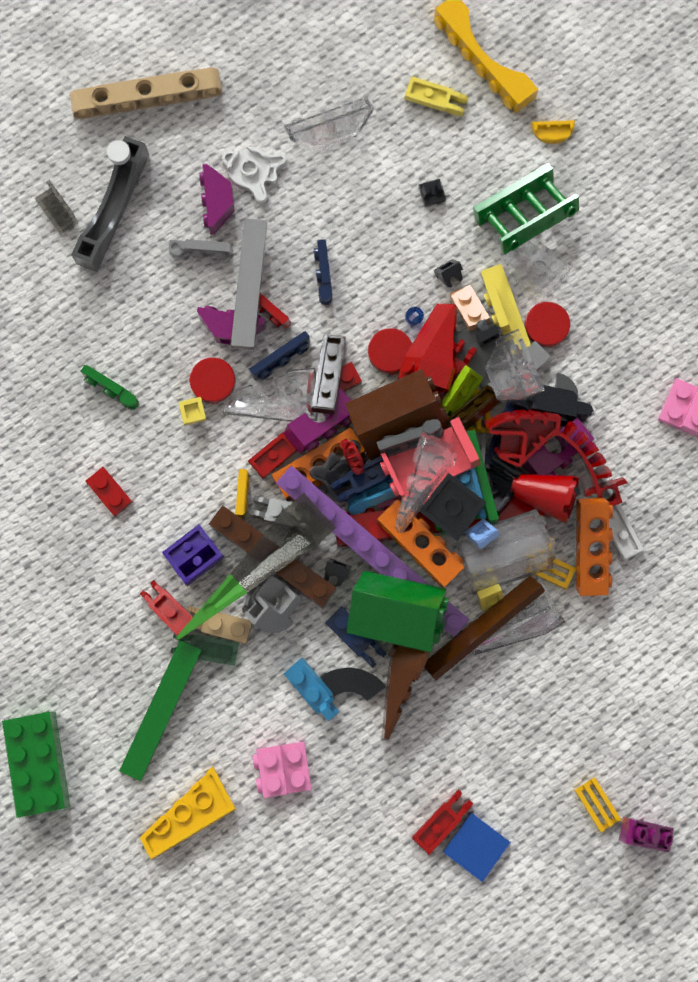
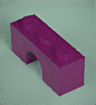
M339 389L334 415L323 413L326 421L315 422L304 413L287 424L284 431L285 436L300 454L306 450L308 452L319 446V441L324 438L326 440L332 438L338 432V428L341 426L346 428L352 423L345 403L351 400L342 389Z
M577 417L572 421L577 424V429L569 438L573 440L579 431L585 432L589 439L579 446L582 449L589 441L592 442L594 437ZM554 436L561 446L559 454L549 452L542 445L541 449L537 450L522 467L528 474L556 475L554 471L559 467L565 469L574 462L572 457L578 452L567 440L560 436Z

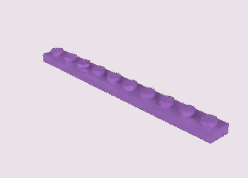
M292 465L276 482L279 487L381 575L429 585ZM449 602L447 612L444 613L443 618L446 620L444 629L455 637L470 619Z

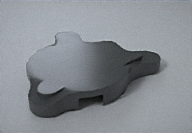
M478 328L470 332L468 329L455 331L454 342L456 345L461 339L465 341L463 350L457 356L459 360L464 361L472 347L478 349L469 367L483 377L479 385L483 389L491 382V374L502 368V361L497 358L498 355L512 351L514 349V341L511 338L497 339L480 348L475 337L476 334L480 333Z
M350 440L355 444L360 453V443L357 440ZM331 453L324 465L313 466L309 470L310 476L315 480L323 482L326 490L336 500H338L337 498L341 493L353 488L350 482L338 490H333L331 487L334 481L352 471L344 456L339 457L336 453Z

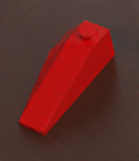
M436 304L406 353L398 379L422 369L426 377L431 376L436 387L434 390H450L456 370V362L453 361V351L456 350L454 332L456 331L457 306L455 304Z

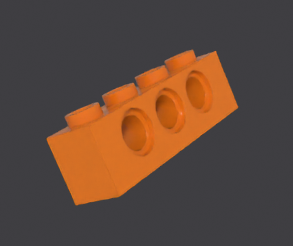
M350 427L273 473L272 478L276 483L292 465L318 488L324 483L310 476L309 470L317 462L326 463L329 454L341 450V440L347 438L349 441L357 440L359 443L360 441ZM360 443V455L362 457L365 455V450L362 444ZM277 485L286 501H296Z
M605 498L576 499V591L580 596L609 595V588L612 587V575L609 573V565H612L613 557L612 551H609V542L613 540L612 528H609V519L613 518V507L609 505ZM600 519V524L597 528H590L591 521ZM595 542L600 543L598 550H589L591 544ZM595 565L600 566L597 573H589L591 567Z
M397 499L377 518V523L441 588H445L465 568L462 565L463 559L456 552L451 554L445 548L447 543L439 535L434 536L429 531L430 526L422 518L418 520L412 514L414 510L405 501L401 503ZM403 520H407L411 523L412 529L404 532L399 528L398 524ZM419 537L426 538L428 547L424 549L417 547L415 540ZM435 554L443 555L445 563L441 566L435 565L432 561V556Z

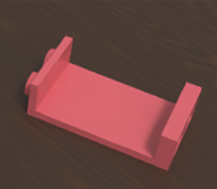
M459 417L451 420L452 427L443 430V436L435 441L387 457L385 452L381 454L384 462H381L380 465L386 476L391 475L394 482L390 486L396 497L400 495L404 502L439 485L448 473L456 477L481 465L480 459Z

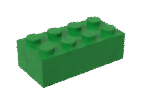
M49 711L2 721L16 818L71 807L56 712Z

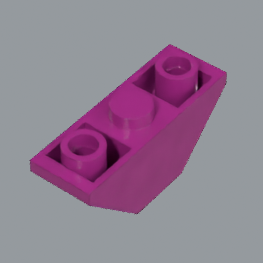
M202 164L203 172L199 173L200 185L205 187V193H201L202 206L207 209V214H203L204 227L209 228L210 235H214L235 212L233 189L228 179L208 164Z
M213 306L198 307V316L215 341L231 345L235 310L228 309L225 312L219 311ZM258 315L256 335L266 328L265 318H262L261 315Z
M623 816L618 841L629 845L669 852L670 846L673 843L674 828Z

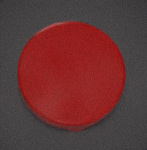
M541 302L529 310L525 318L524 327L528 338L532 342L536 341L541 347L553 348L567 337L570 330V318L562 306L554 302Z
M387 328L380 330L373 335L369 342V361L375 369L389 375L399 373L403 359L412 342L404 332L398 329Z
M210 357L199 361L193 367L189 382L197 398L201 397L202 401L206 403L218 404L232 394L236 379L232 367L226 361Z

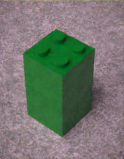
M363 571L352 590L347 633L431 652L434 644H439L441 633L443 634L446 620L443 618L449 604V598H445L447 589Z

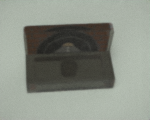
M48 180L46 184L49 189L35 197V200L61 235L77 225L78 221L52 182Z

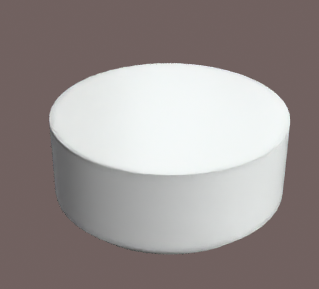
M113 141L107 148V155L110 161L116 165L125 164L130 159V149L123 141Z

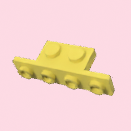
M502 264L481 271L488 292L484 294L488 307L493 306L495 314L491 315L494 325L496 324L497 327L501 328L504 338H511L514 341V349L509 353L513 354L527 349L531 343Z

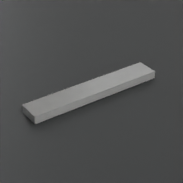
M244 219L231 348L255 349L267 220Z

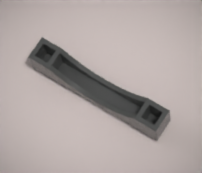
M127 136L124 137L123 142L130 149V159L122 165L114 164L103 200L92 221L79 236L71 254L77 265L95 272L98 271L149 157L145 143Z

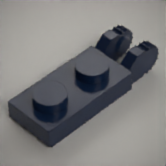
M322 239L317 240V248H313L315 262L319 261L320 269L316 270L317 283H322L318 288L319 301L322 305L327 306L331 304L333 298L326 240Z
M382 456L365 463L363 473L357 475L350 471L346 473V476L331 484L333 490H338L349 482L353 487L338 496L337 499L340 503L392 479L390 474L385 475L380 465L381 462H384Z
M341 606L325 624L357 656L360 655L374 668L377 665L375 660L368 656L364 650L371 645L379 656L384 658L387 653L374 641L375 639L347 633L349 613Z

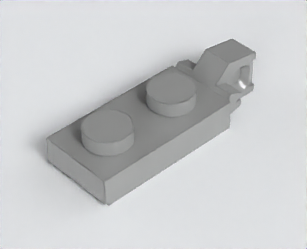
M186 239L185 241L170 240L169 254L176 257H182L184 254L191 253L190 256L195 258L213 255L214 259L225 260L226 256L232 257L233 252L230 243Z

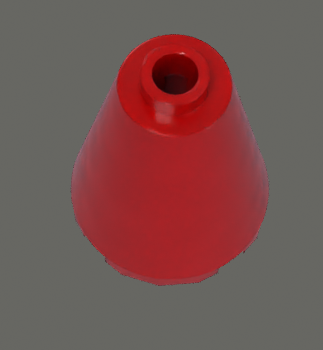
M520 474L519 478H514L511 491L514 492L515 498L563 523H567L577 496L574 489L579 487L580 478L576 476Z

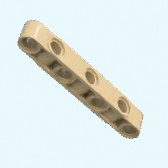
M210 67L77 89L70 93L73 116L78 119H85L216 97L222 93L219 70ZM189 84H193V85H194V86H192V87H190V88H186V87H185V86H187V85H189ZM146 91L150 92L147 95H142ZM103 98L107 99L105 102H99Z

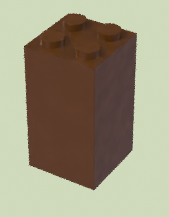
M422 369L345 403L357 437L370 461L381 456L377 442L381 441L385 436H396L404 433L409 428L423 427L425 421H431L432 419H438L442 424L443 430L448 428L445 422L449 419L444 406L439 408V406L443 405L437 390L432 392L436 387L431 376L426 377Z

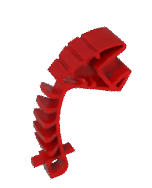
M514 410L513 413L509 411L493 416L485 421V427L491 434L501 435L500 447L494 448L498 457L517 467L523 465L537 450L539 451L542 445L545 446L550 438L554 436L564 438L578 452L589 474L593 487L584 489V496L588 497L595 494L596 498H602V494L606 489H612V496L606 499L609 505L614 506L623 503L618 486L628 482L625 478L621 477L598 483L597 479L612 477L611 470L604 465L607 461L601 453L597 452L599 449L595 443L589 441L582 449L579 448L580 445L589 439L585 432L579 431L573 440L569 438L577 429V424L572 421L567 423L563 432L560 431V415L547 412L542 414L540 411L528 410V412L526 410Z

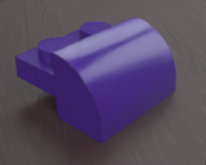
M199 524L162 552L187 587L225 558Z

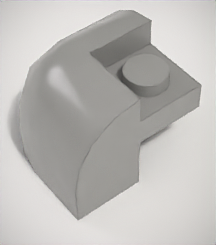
M263 566L246 588L248 593L242 611L251 623L262 631L279 633L294 623L289 616L296 610L302 599L291 585Z

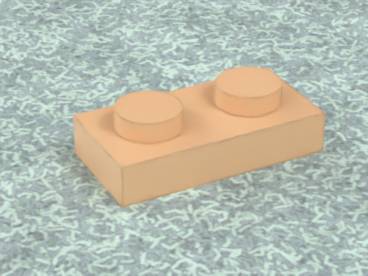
M471 285L450 293V298L453 304L457 306V311L469 332L477 329L476 323L483 319L486 320L487 324L490 323V317Z

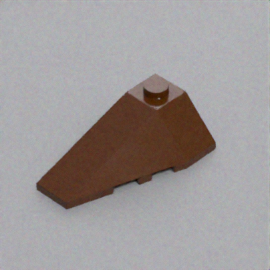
M392 644L388 656H391L388 665L381 737L389 740L401 716V704H405L411 696L412 687L410 685L412 682L418 681L431 652Z

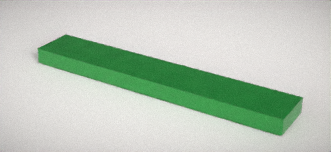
M184 640L179 641L121 765L120 772L139 781L143 779L203 649Z

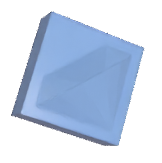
M482 519L465 532L467 538L480 549L500 536L498 530L485 519Z

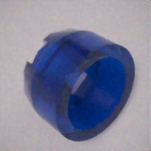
M411 307L405 313L406 322L413 326L421 323L424 318L423 311L419 307ZM416 312L418 316L410 321L409 317Z

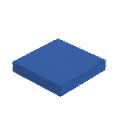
M471 812L445 847L443 853L483 882L511 842Z

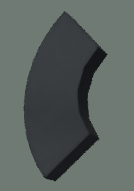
M339 668L320 677L334 696L342 692H354L368 701L386 687L378 677L358 668Z

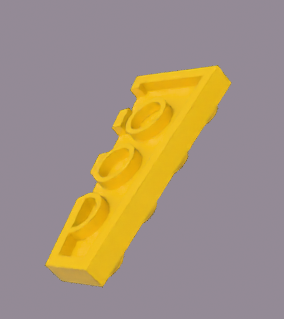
M212 766L181 799L179 798L172 805L173 807L165 815H162L139 838L149 858L153 860L235 811L236 807L215 768Z

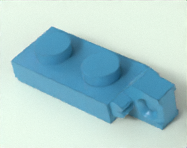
M303 657L284 673L317 714L321 713L330 721L339 713V710L332 703L334 701L333 693Z

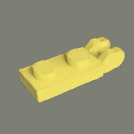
M413 76L410 79L404 96V100L443 112L447 111L460 117L463 116L464 109L449 103L450 99L460 104H467L468 97L464 94Z

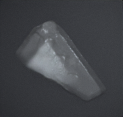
M422 431L413 458L415 472L409 475L407 480V491L409 494L408 496L404 495L394 526L398 533L404 532L448 474L449 468L454 467L457 459L453 445L426 431Z

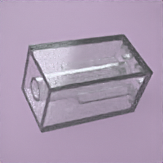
M537 509L490 524L498 530L500 536L482 549L471 542L465 533H463L458 541L456 540L457 554L464 561L462 563L465 567L463 571L473 595L477 594V591L497 584L502 586L553 568V560L556 559L554 553L557 550L553 536H548L546 519L544 516L540 517Z

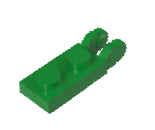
M83 366L80 372L85 377L84 381L94 388L96 385L102 387L105 395L112 399L118 397L122 405L130 410L138 407L139 401L130 391L90 366Z

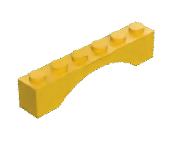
M446 0L435 8L434 23L439 30L443 29L449 42L453 46H458L463 58L467 62L470 61L475 66L476 73L489 82L490 89L503 98V104L507 109H512L516 114L536 99L539 89L525 73L500 65L481 49L471 30L469 8L462 0Z

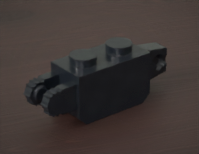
M542 384L536 385L530 392L514 391L511 397V407L526 410L527 412L528 410L540 411L542 414L547 412L560 415V426H566L569 421H573L577 417L583 423L594 411L590 404L577 401L578 396L574 391Z

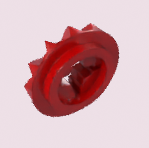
M347 438L341 440L340 448L351 470L357 475L363 473L364 462L357 447L352 441L349 442Z

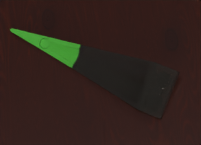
M302 493L282 512L179 633L176 640L187 635L318 545L336 527L309 497Z

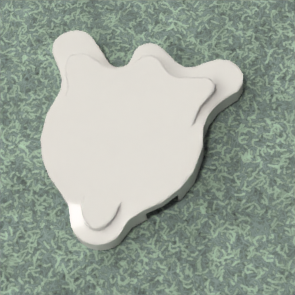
M248 147V149L241 151L224 152L222 162L227 167L231 182L240 189L252 193L256 202L263 204L268 199L265 184L274 185L277 183V170L286 165L287 158L281 153L270 155L261 149Z

